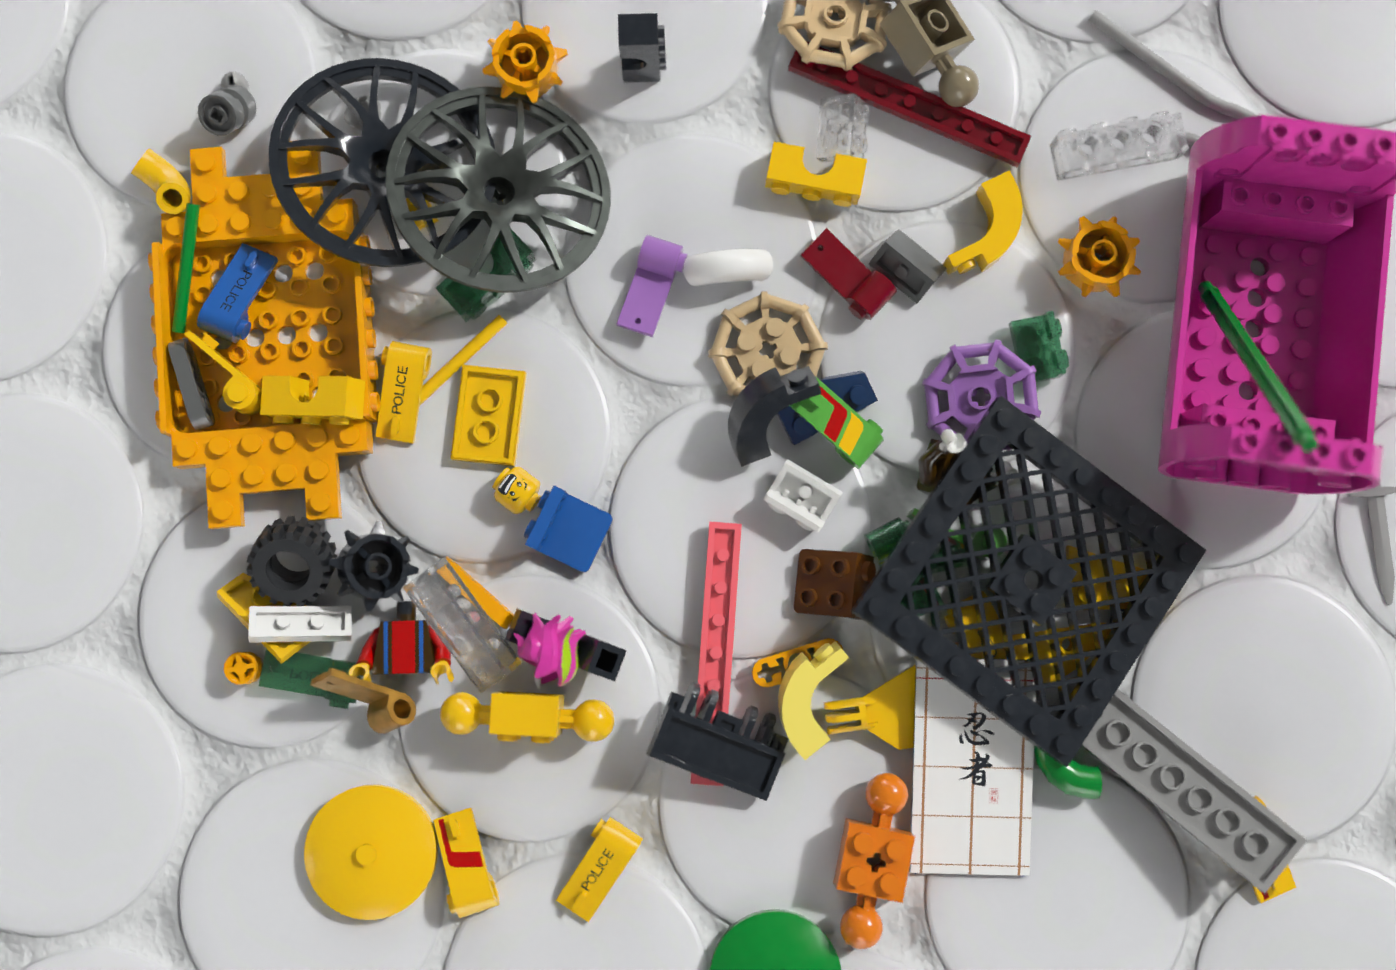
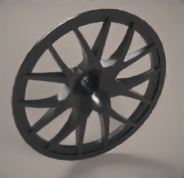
M365 58L340 63L315 74L300 85L282 106L275 120L269 143V170L272 184L280 204L295 226L321 248L355 263L378 267H403L424 263L411 248H400L387 202L386 177H378V170L386 172L393 143L402 127L414 115L417 88L439 98L451 92L459 91L458 87L444 77L424 67L385 58ZM372 80L369 111L341 86L353 82ZM378 80L397 81L411 85L407 107L402 120L390 129L379 119L377 105ZM333 91L357 118L362 128V136L345 134L317 114L310 106L326 93ZM478 109L457 113L456 115L465 125L466 129L478 138ZM303 114L328 137L290 142L293 131ZM487 125L490 144L495 149L494 141ZM459 138L432 147L448 155L465 145ZM414 147L406 164L404 176L423 171L439 170L441 168ZM288 151L327 152L343 157L348 165L344 169L290 179L287 155ZM425 183L404 185L405 198H408L417 210L428 208L426 201L437 205L455 201ZM496 183L486 186L484 195L490 202L493 198ZM335 186L320 206L314 218L301 204L294 191V188ZM353 189L367 191L370 200L347 241L332 234L319 224L341 197ZM378 210L393 250L373 249L355 244ZM471 218L453 237L443 254L453 250L465 241L478 227L482 219ZM424 219V224L431 238L430 243L438 250L445 233L438 237L433 219Z

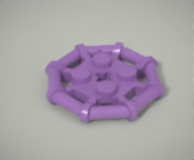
M995 339V342L966 346H956L954 344L949 347L950 351L928 378H924L922 385L925 387L928 417L927 428L934 430L941 436L944 430H953L946 424L953 417L967 428L964 435L967 441L998 396L1005 398L1031 419L1040 418L1041 411L1038 409L1035 381L1037 370L1034 366H1029L1003 346L1000 340ZM989 356L988 364L967 366L965 358ZM998 358L1015 370L1016 373L1009 378L995 367ZM957 363L961 369L958 373L959 375L950 384L942 382V379ZM1022 382L1025 404L1015 403L1014 384ZM978 389H983L985 394H990L991 396L990 400L985 401V406H979L978 402L975 401L972 402V396L977 395ZM938 391L948 392L949 410L941 414ZM1006 445L1003 450L1010 451L1013 449Z

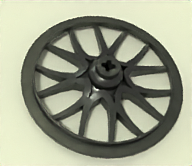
M476 87L451 92L435 99L416 112L402 127L391 148L386 168L385 187L389 209L400 234L420 259L434 270L451 280L479 290L516 293L539 289L562 280L578 269L589 258L602 238L608 222L611 205L610 184L604 161L596 145L574 119L563 110L539 97L538 102L534 104L527 95L512 92L503 99L500 97L502 87ZM485 108L517 112L513 146L502 156L490 144ZM478 109V138L450 116ZM524 114L550 127L523 144ZM441 122L464 143L474 158V165L461 164L422 141V136L434 125ZM558 134L565 139L578 155L540 172L526 169V162L530 156L545 142ZM414 147L441 168L439 170L423 171L404 176L406 164ZM583 164L591 191L558 180V178ZM442 183L458 187L464 194V197L449 203L409 212L404 185ZM496 183L493 197L497 201L503 200L501 205L491 203L486 199L484 195L486 186ZM540 194H562L591 201L588 225L584 226L540 206L535 198ZM456 216L446 231L438 250L423 236L414 222L417 220ZM471 218L484 219L490 227V232L473 269L462 266L443 255L453 237ZM512 221L526 223L536 232L554 264L526 274L510 229ZM546 225L565 229L583 236L569 253L560 258L554 240ZM498 237L518 275H494L480 272Z

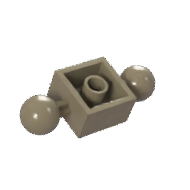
M884 0L895 2L897 6L881 21L880 26L911 75L916 76L936 67L941 74L938 89L943 101L954 107H962L971 103L979 91L978 77L972 69L967 66L956 65L953 60L975 39L950 0Z

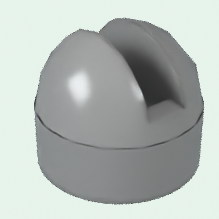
M229 72L224 74L221 79L222 88L231 85L230 81L234 80L235 85L249 90L247 80L240 73Z

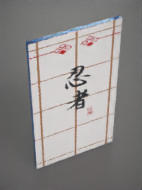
M975 658L985 665L984 658ZM917 659L915 670L911 833L915 835V841L910 862V873L1030 876L1034 745ZM993 659L994 667L1008 665L1007 659ZM1016 659L1017 663L1030 661V659ZM1031 667L1018 669L1021 687L1034 685ZM1009 671L996 673L1011 684ZM1035 691L1023 693L1035 702Z

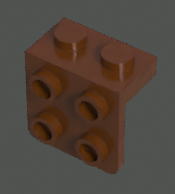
M802 549L798 559L794 598L795 612L862 620L851 612V609L876 574L874 556L858 552Z

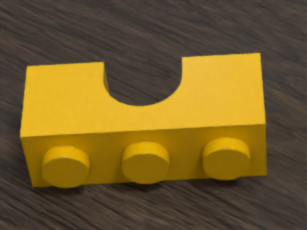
M773 142L765 184L766 188H771L772 192L780 195H788L789 192L802 194L804 199L819 201L820 198L833 200L835 205L843 207L858 204L867 159L836 153L832 169L825 174L816 175L810 173L803 164L805 147Z
M263 376L260 415L273 417V423L293 424L294 419H301L302 424L321 425V419H329V424L349 425L350 420H363L365 381L349 376H319L317 392L310 399L309 380L293 376Z

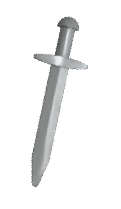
M1380 482V485L1375 488L1349 493V496L1367 497L1377 579L1385 602L1391 605L1393 602L1395 576L1384 495L1396 493V487H1381Z

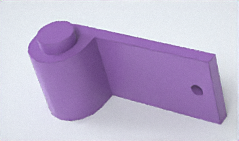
M646 235L640 249L637 270L618 318L617 326L650 337L654 336L676 272L682 273L684 269V263L688 254L683 253V246Z

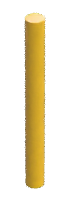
M497 315L422 386L420 405L462 367V364L464 365L508 324L500 315Z

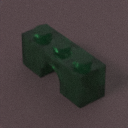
M511 229L518 254L527 274L534 266L535 256L531 249ZM498 237L489 254L494 261L493 268L489 274L518 275ZM446 278L436 287L438 293L465 322L470 318L472 320L477 319L485 312L487 308L485 305L494 297L498 299L505 294L479 290Z

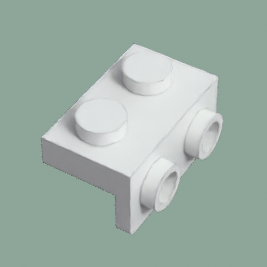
M787 459L766 493L764 500L768 502L769 507L780 514L786 513L795 518L797 524L802 528L820 532L843 492Z

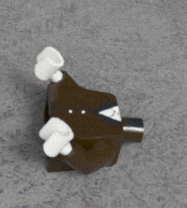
M946 429L941 434L942 441L931 438L927 451L918 460L919 478L916 484L917 490L928 496L930 495L957 454L965 448L966 440L961 433L955 435L953 430ZM1003 461L1006 475L1019 473L1017 469H1013L1010 462ZM992 467L984 478L997 476L996 473L992 472ZM1020 478L1007 480L1008 486L1016 484ZM998 481L985 483L986 493L998 487ZM977 489L966 505L973 504L978 500Z

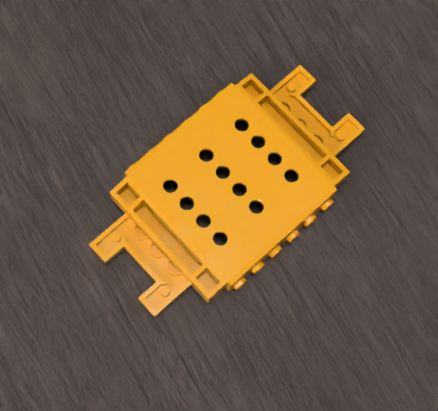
M222 147L190 149L192 204L200 205L185 333L189 329L202 338L204 336L203 333L206 332L216 340V335L198 328L197 318L203 304L215 287L212 281L214 274L218 271L226 270L242 243L278 258V262L247 310L248 321L251 322L250 332L256 329L261 330L264 334L263 343L257 347H252L248 344L246 337L244 340L240 339L237 343L232 342L231 346L227 349L216 347L215 350L261 389L263 376H293L309 380L310 399L314 397V392L318 388L319 376H349L364 380L363 420H350L349 425L329 424V419H321V425L302 424L301 419H294L293 424L273 423V417L260 415V412L250 416L244 415L235 409L223 412L219 408V400L223 396V388L233 375L185 336V333L172 332L185 212L179 214L161 213L162 244L152 242V252L148 254L149 268L153 272V284H150L149 293L151 301L154 303L155 315L151 317V328L153 333L156 334V347H153L152 350L153 362L157 366L158 376L154 380V392L156 397L159 398V410L155 413L156 426L161 434L171 437L173 467L179 469H206L209 529L245 527L244 494L304 489L306 518L309 519L308 521L342 519L338 456L373 454V423L378 422V411H380V397L376 387V380H378L379 374L374 354L377 341L372 322L375 309L370 285L373 283L371 267L338 257L321 248L301 232L280 204L270 174L227 177L226 152ZM288 151L287 162L290 179L322 174L320 151ZM323 187L294 188L301 204L314 218L324 202ZM353 198L339 199L319 224L332 234L347 241L359 222L357 203ZM363 232L355 244L371 248L369 236ZM313 263H320L324 267L323 275L316 280L308 278L307 268ZM283 265L291 267L292 277L286 282L277 281L275 277L276 270ZM322 324L326 326L328 331L326 338L319 342L313 341L310 336L311 329L315 325ZM285 327H292L296 332L295 340L290 344H283L279 340V333ZM182 338H187L194 350L215 420L213 426L198 431L193 427L188 417L168 350V343Z

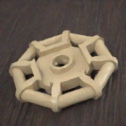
M785 0L781 21L778 22L777 27L779 33L785 35L802 56L801 61L804 63H820L842 67L844 71L852 70V66L876 52H882L886 48V34L880 23L892 11L890 3H886L884 0H867L870 5H866L865 2L862 5L859 0ZM796 4L805 6L804 15L794 16ZM833 13H838L839 18L842 20L833 21L829 17ZM867 18L876 19L874 30L866 27ZM804 28L807 31V37L810 40L809 45L797 30ZM862 39L866 42V44L851 52L850 48L855 45L857 40ZM820 45L839 48L840 54L818 49Z
M761 291L760 295L729 310L724 309L721 313L722 319L713 346L708 350V357L713 359L728 389L726 392L731 397L733 395L738 396L746 387L744 384L748 378L753 380L776 367L780 376L795 370L800 353H811L807 366L817 376L824 352L828 350V343L823 341L806 304L800 305L770 295L767 291ZM771 308L792 315V317L786 323L779 318L769 317V310ZM760 309L762 318L746 326L740 320V318ZM799 322L810 341L809 343L801 344L793 329ZM733 327L740 332L736 347L725 348ZM763 343L776 347L773 351V358L769 359L767 355H760L759 351L763 349ZM735 357L743 372L737 379L727 361L728 358Z

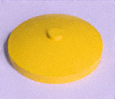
M379 784L354 787L328 801L314 817L307 832L304 846L305 869L317 895L329 907L340 914L361 920L386 918L401 912L411 905L430 883L438 858L437 835L426 810L416 799L404 791Z

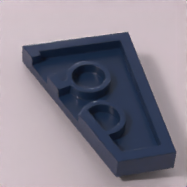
M863 371L819 379L855 412L878 401L867 375ZM790 406L777 413L793 445L819 433Z

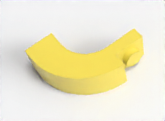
M836 641L831 645L826 643L814 653L813 656L815 658L811 661L801 652L787 668L779 687L778 712L782 726L791 744L804 760L830 741L828 734L812 714L811 699L817 685L849 658Z

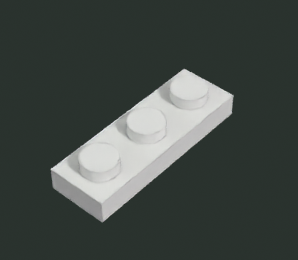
M249 606V642L351 641V606Z

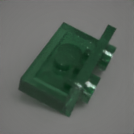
M1053 311L1045 312L1042 316L1015 320L1009 323L1015 355L1029 366L1035 367L1037 370L1035 373L1036 383L1058 379L1066 373V368L1069 367L1068 354L1065 349L1062 350L1059 337L1062 336V327L1058 318L1055 319Z

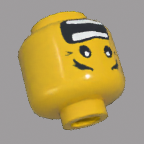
M522 467L505 468L492 486L495 489V500L513 514H520L525 509L531 512L542 497L538 494L541 485L540 481Z

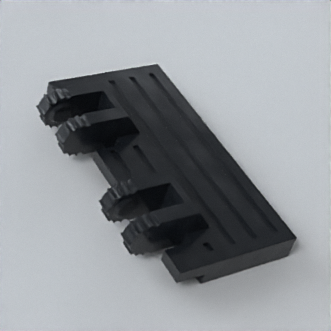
M691 683L685 696L671 691L646 754L767 801L786 754L784 750L789 739L774 733L768 746L777 719L775 714L769 712L764 716L755 739H752L750 735L759 712L757 707L749 706L742 719L717 710L712 723H709L718 701L719 694L713 689L708 691L697 717L691 714L700 694V684Z

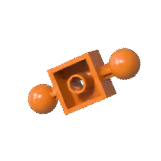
M881 773L874 776L866 787V800L869 807L873 810L871 823L849 818L845 819L833 884L837 890L857 894L855 906L849 908L843 914L840 921V932L847 944L856 949L871 948L882 936V920L875 911L877 898L903 903L915 835L910 831L891 827L893 815L899 813L905 807L908 800V790L904 781L892 773ZM874 853H878L881 861L875 867H871L866 861L867 857L873 858Z

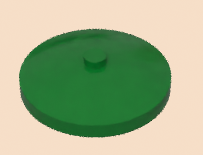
M770 909L745 916L724 933L714 950L710 970H841V965L832 942L825 932L813 921L795 912Z

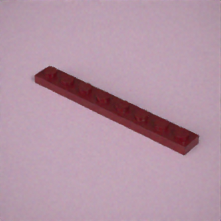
M821 46L818 49L822 51L833 52ZM795 50L788 65V71L1016 168L1019 166L1032 137L1029 134L963 106H950L937 95L861 63L852 66V70L844 71L842 67L809 62L806 64L801 61L802 56Z

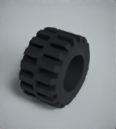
M289 516L285 522L279 518L274 520L271 526L268 524L259 534L247 557V563L249 564L246 571L247 575L252 576L250 580L252 587L258 586L260 588L258 594L261 597L269 596L271 598L269 602L275 605L277 601H281L283 606H291L292 603H296L297 606H304L307 600L312 603L319 594L322 595L326 590L335 570V567L329 565L328 561L337 557L334 554L337 548L335 542L329 543L331 535L328 531L322 533L320 531L321 525L317 522L314 525L308 524L309 519L304 517L300 521H296L295 516ZM286 551L296 553L306 561L309 569L305 571L289 570L279 562L276 553Z

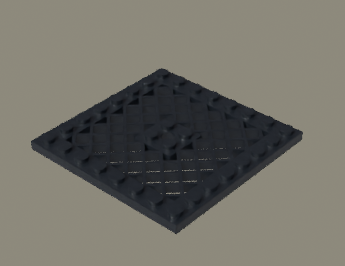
M998 396L967 439L965 448L952 461L857 600L851 612L1060 765L1068 767L1205 554L1206 549L1005 398ZM1006 445L1013 449L1002 452ZM1016 455L1019 473L1006 475L1003 457ZM1026 459L1039 468V470L1028 471ZM995 463L997 476L984 478ZM1029 476H1042L1043 493L1032 494ZM1020 478L1023 496L1010 498L1007 480ZM1052 479L1065 489L1054 491ZM998 481L1001 499L988 501L985 483ZM977 489L979 503L966 505ZM1067 494L1070 512L1058 514L1055 496ZM1045 497L1049 515L1036 517L1033 499ZM1078 498L1091 508L1080 510ZM1024 501L1027 519L1014 521L1011 503ZM1002 504L1005 523L992 525L989 506ZM980 508L983 526L970 528L967 510ZM1093 513L1096 531L1084 533L1081 515ZM959 516L961 530L948 532ZM1071 517L1074 535L1062 537L1059 518ZM1104 518L1117 528L1106 529ZM1050 520L1053 538L1040 540L1037 522ZM1028 524L1030 536L1025 533L1021 534L1017 539L1015 526ZM1006 527L1009 546L996 548L993 529ZM984 531L987 549L974 551L971 533ZM1118 532L1122 550L1110 552L1107 534ZM962 535L965 553L951 555L948 537ZM1097 536L1100 554L1088 556L1085 538ZM1129 536L1143 547L1131 548ZM1076 540L1079 558L1066 560L1063 541ZM941 543L943 557L930 559ZM1054 543L1056 556L1042 545ZM1009 551L999 566L997 552ZM1144 552L1146 570H1135L1132 553ZM988 554L991 573L978 575L975 556ZM1123 555L1126 573L1114 575L1111 557ZM966 558L969 576L956 578L953 560ZM1101 559L1104 577L1092 579L1089 561ZM944 562L947 580L933 582L930 564ZM1080 562L1083 580L1072 582L1078 572L1067 564ZM922 570L925 584L911 586ZM1030 570L1038 576V585L1034 589H1029L1024 581L1026 573ZM1147 575L1139 587L1137 576ZM991 578L985 588L995 596L982 598L979 580ZM1127 578L1130 596L1118 598L1115 580ZM970 581L973 599L960 602L957 583ZM1105 582L1109 600L1096 601L1093 584ZM948 585L951 603L937 606L934 587ZM1084 586L1086 604H1074L1072 587ZM926 589L929 607L914 609L912 591ZM1063 595L1065 607L1054 609ZM903 597H904V600H905V606H906V607H904L902 604H900V601L902 600ZM997 601L1000 619L986 621L983 603ZM1129 602L1121 615L1119 603ZM1006 604L1021 615L1008 617ZM974 605L977 623L964 625L961 607ZM1110 605L1113 622L1101 624L1098 607ZM952 609L955 627L941 629L938 611ZM1088 609L1091 626L1079 628L1076 611ZM930 612L932 626L919 618L917 614ZM1066 613L1069 630L1057 632L1054 615ZM1023 620L1026 638L1013 640L1010 622ZM1046 622L1048 634L1035 636L1033 624L1043 626ZM1001 624L1004 642L990 644L987 626ZM979 628L982 646L968 648L965 630ZM1113 628L1104 641L1102 630ZM956 632L959 646L943 634ZM1092 632L1095 649L1083 651L1080 634ZM1071 636L1074 653L1061 655L1058 638ZM1049 640L1052 657L1039 659L1036 642ZM1027 644L1030 661L1017 663L1014 646ZM1005 648L1008 665L994 667L992 650ZM983 652L985 665L970 654ZM1095 655L1086 669L1084 657ZM1075 659L1078 676L1065 679L1062 661ZM1053 663L1056 680L1043 683L1040 665ZM1031 667L1034 685L1021 687L1018 669ZM1009 671L1011 684L996 673ZM1077 683L1068 696L1067 685ZM1057 687L1060 704L1047 706L1044 689ZM1035 691L1037 703L1023 693ZM1060 710L1056 717L1049 713Z

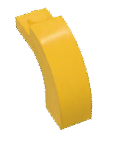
M1010 170L982 183L976 191V195L987 216V231L981 240L947 256L943 265L946 267L948 275L955 271L963 274L976 267L975 262H977L980 270L984 272L996 264L1014 242L1020 229L1023 210L1021 194Z

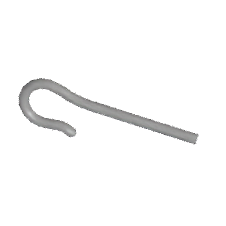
M1097 10L1089 18V22L1203 105L1236 119L1256 116L1252 111L1212 95ZM1183 132L1178 138L1181 144L1192 147L1200 136Z

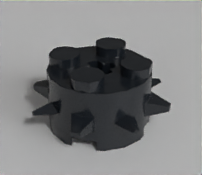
M380 521L375 522L370 534L357 536L351 531L346 530L344 535L347 544L340 551L339 557L329 559L328 561L329 565L337 569L338 577L342 583L341 588L337 592L338 596L342 597L351 593L362 598L365 609L368 612L373 611L378 599L391 597L398 602H402L404 599L401 589L408 581L409 577L407 576L418 574L419 568L409 564L410 556L406 550V546L410 541L409 537L406 536L397 540L393 536H387ZM377 560L379 564L375 567L378 570L377 573L370 572L369 562Z

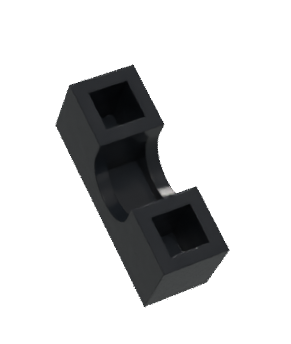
M657 13L618 14V42L620 59L622 58L623 82H660V70H666L664 25H658Z

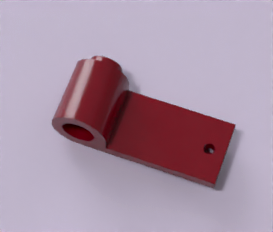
M827 228L800 255L807 264L850 304L848 309L859 320L864 318L871 320L897 293L896 287L885 275L878 271L871 272Z

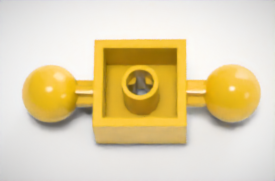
M498 691L491 693V705H481L475 696L466 692H458L446 698L440 709L441 722L449 732L456 735H465L473 732L479 725H489V734H498V741H517V739H521V736H531V742L551 743V741H554V737L562 734L563 729H573L583 740L598 742L610 735L615 723L614 713L610 706L598 699L586 700L576 709H564L565 694Z

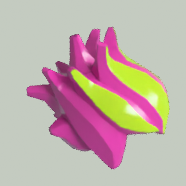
M534 613L533 625L527 637L524 638L514 633L517 639L518 656L536 667L534 676L537 679L541 678V684L559 678L557 684L561 687L570 682L579 669L577 643L586 635V631L581 629L574 630V626L571 625L574 618L571 616L558 623L561 619V616L558 614L544 625L537 613Z

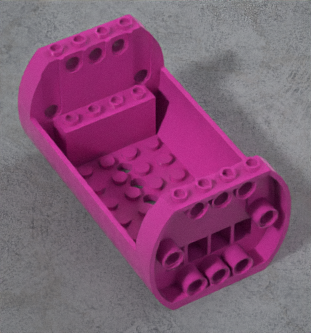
M1261 114L1234 120L1215 127L1202 135L1193 144L1189 153L1158 471L1161 474L1175 479L1298 495L1354 493L1369 490L1380 485L1383 446H1377L1373 444L1393 205L1394 195L1396 194V131ZM1252 261L1262 263L1264 266L1263 276L1255 275L1251 271L1250 265ZM1203 281H1210L1213 286L1220 290L1231 311L1236 315L1243 327H1245L1246 322H1253L1257 325L1259 329L1258 336L1255 338L1251 337V339L1310 427L1314 430V437L1318 441V446L1313 451L1304 452L1299 445L1293 442L1279 416L1274 412L1243 365L1241 359L1216 323L1214 316L1211 315L1202 302L1198 286ZM1249 291H1255L1261 296L1262 302L1259 307L1252 306L1247 298ZM1242 383L1248 384L1253 390V396L1250 400L1243 399L1239 394V386Z

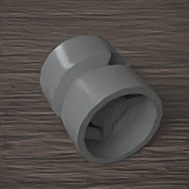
M229 85L202 98L198 105L197 113L199 121L208 132L217 136H225L252 122L256 116L257 107L255 99L248 90L239 85Z

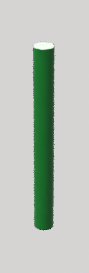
M190 203L186 204L172 332L185 333L200 210V205Z

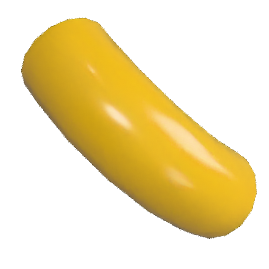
M149 148L139 159L131 174L156 193V202L164 212L168 214L182 213L186 209V204L191 201V189L187 181L169 162Z

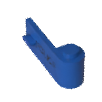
M242 243L203 304L197 318L198 328L233 343H237L240 339L244 340L251 329L247 310L278 262V258Z

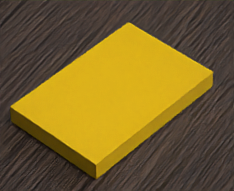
M462 364L451 460L516 466L527 376L526 371Z

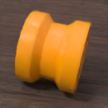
M253 652L233 653L226 659L224 664L225 676L234 684H251L256 682L264 671L262 659Z

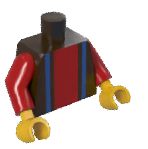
M397 601V621H381L380 626L372 631L362 647L357 664L350 668L349 675L354 677L364 676L363 680L371 682L369 672L371 670L372 675L431 673L435 683L439 684V676L447 673L449 682H452L454 674L450 668L451 646L440 628L433 625L431 620H416V601Z

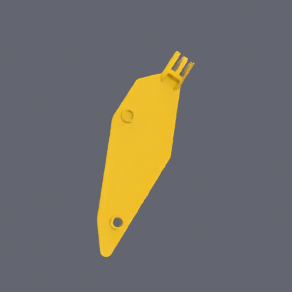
M1091 624L1078 626L1079 628L1090 627ZM1069 627L1057 628L1056 630L1057 632L1068 631ZM1111 629L1102 630L1104 641L1111 632ZM1047 630L1034 632L1035 636L1048 634ZM1025 633L1012 635L1013 640L1026 638ZM1093 633L1080 634L1083 651L1094 650ZM1071 636L1058 638L1061 655L1074 653ZM1068 638L1070 642L1069 647L1063 649L1062 642ZM1049 640L1036 642L1039 659L1052 657ZM1027 644L1014 646L1019 660L1030 661ZM1075 659L1062 661L1065 676L1076 670ZM917 663L863 697L823 702L824 709L826 710L855 708L825 714L827 723L857 721L828 726L827 734L868 730L898 750L914 748ZM1053 663L1040 665L1043 683L1055 681Z

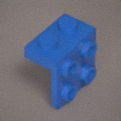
M553 485L551 491L545 490L539 501L538 508L542 510L537 520L532 519L525 530L524 537L527 538L525 545L574 569L587 572L601 547L613 518L611 514L571 496L565 490Z

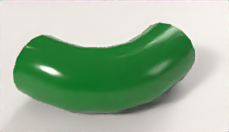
M1034 746L1035 761L1048 782L1067 795L1085 799L1100 798L1102 775L1098 766H1086L1072 760L1069 766L1065 767Z

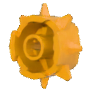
M517 20L513 21L511 31L508 28L497 39H488V44L492 47L493 61L482 70L484 75L498 78L502 86L501 98L505 99L512 92L527 95L534 104L538 102V97L540 98L546 94L554 84L562 85L563 81L558 76V62L565 58L568 53L567 49L553 47L548 36L549 26L546 25L542 29L531 25H524L522 27Z
M1085 216L1079 218V232L1073 239H1058L1057 243L1065 249L1063 267L1058 273L1082 289L1081 296L1087 297L1090 292H1104L1106 290L1113 297H1117L1120 295V280L1126 275H1140L1141 270L1134 265L1136 257L1135 247L1140 243V239L1128 237V231L1117 224V218L1114 216L1109 221H1098L1095 224L1091 223ZM1095 253L1101 255L1100 259H1097Z

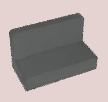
M899 229L883 243L868 263L876 271L885 275L894 286L916 304L946 270L943 264Z

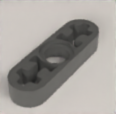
M182 338L168 343L169 354L191 424L197 431L213 426L215 424L214 415L190 342L187 338Z

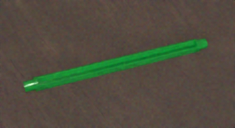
M1210 281L1200 283L1198 291L1202 302L1211 315L1214 316L1216 323L1241 361L1245 364L1246 369L1274 412L1279 416L1293 442L1299 445L1304 452L1316 449L1318 441L1314 437V430L1310 427L1241 322L1231 311L1220 290L1213 286Z

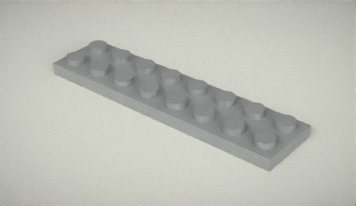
M1077 683L1070 684L1067 687L1068 696ZM1118 689L1081 745L1263 893H1266L1307 841ZM1059 698L1053 705L1060 704ZM1060 710L1049 713L1056 717Z

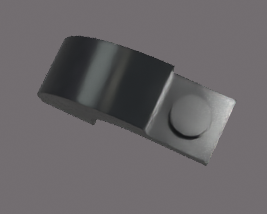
M809 366L795 369L783 376H780L776 367L753 379L740 392L729 414L728 435L741 467L771 456L766 437L767 428L779 411L792 404L822 394L820 385Z
M516 609L505 640L517 644L514 633L526 638L533 625V614ZM539 617L544 625H546L550 621L548 619ZM586 634L577 643L578 666L586 672L615 682L627 650Z

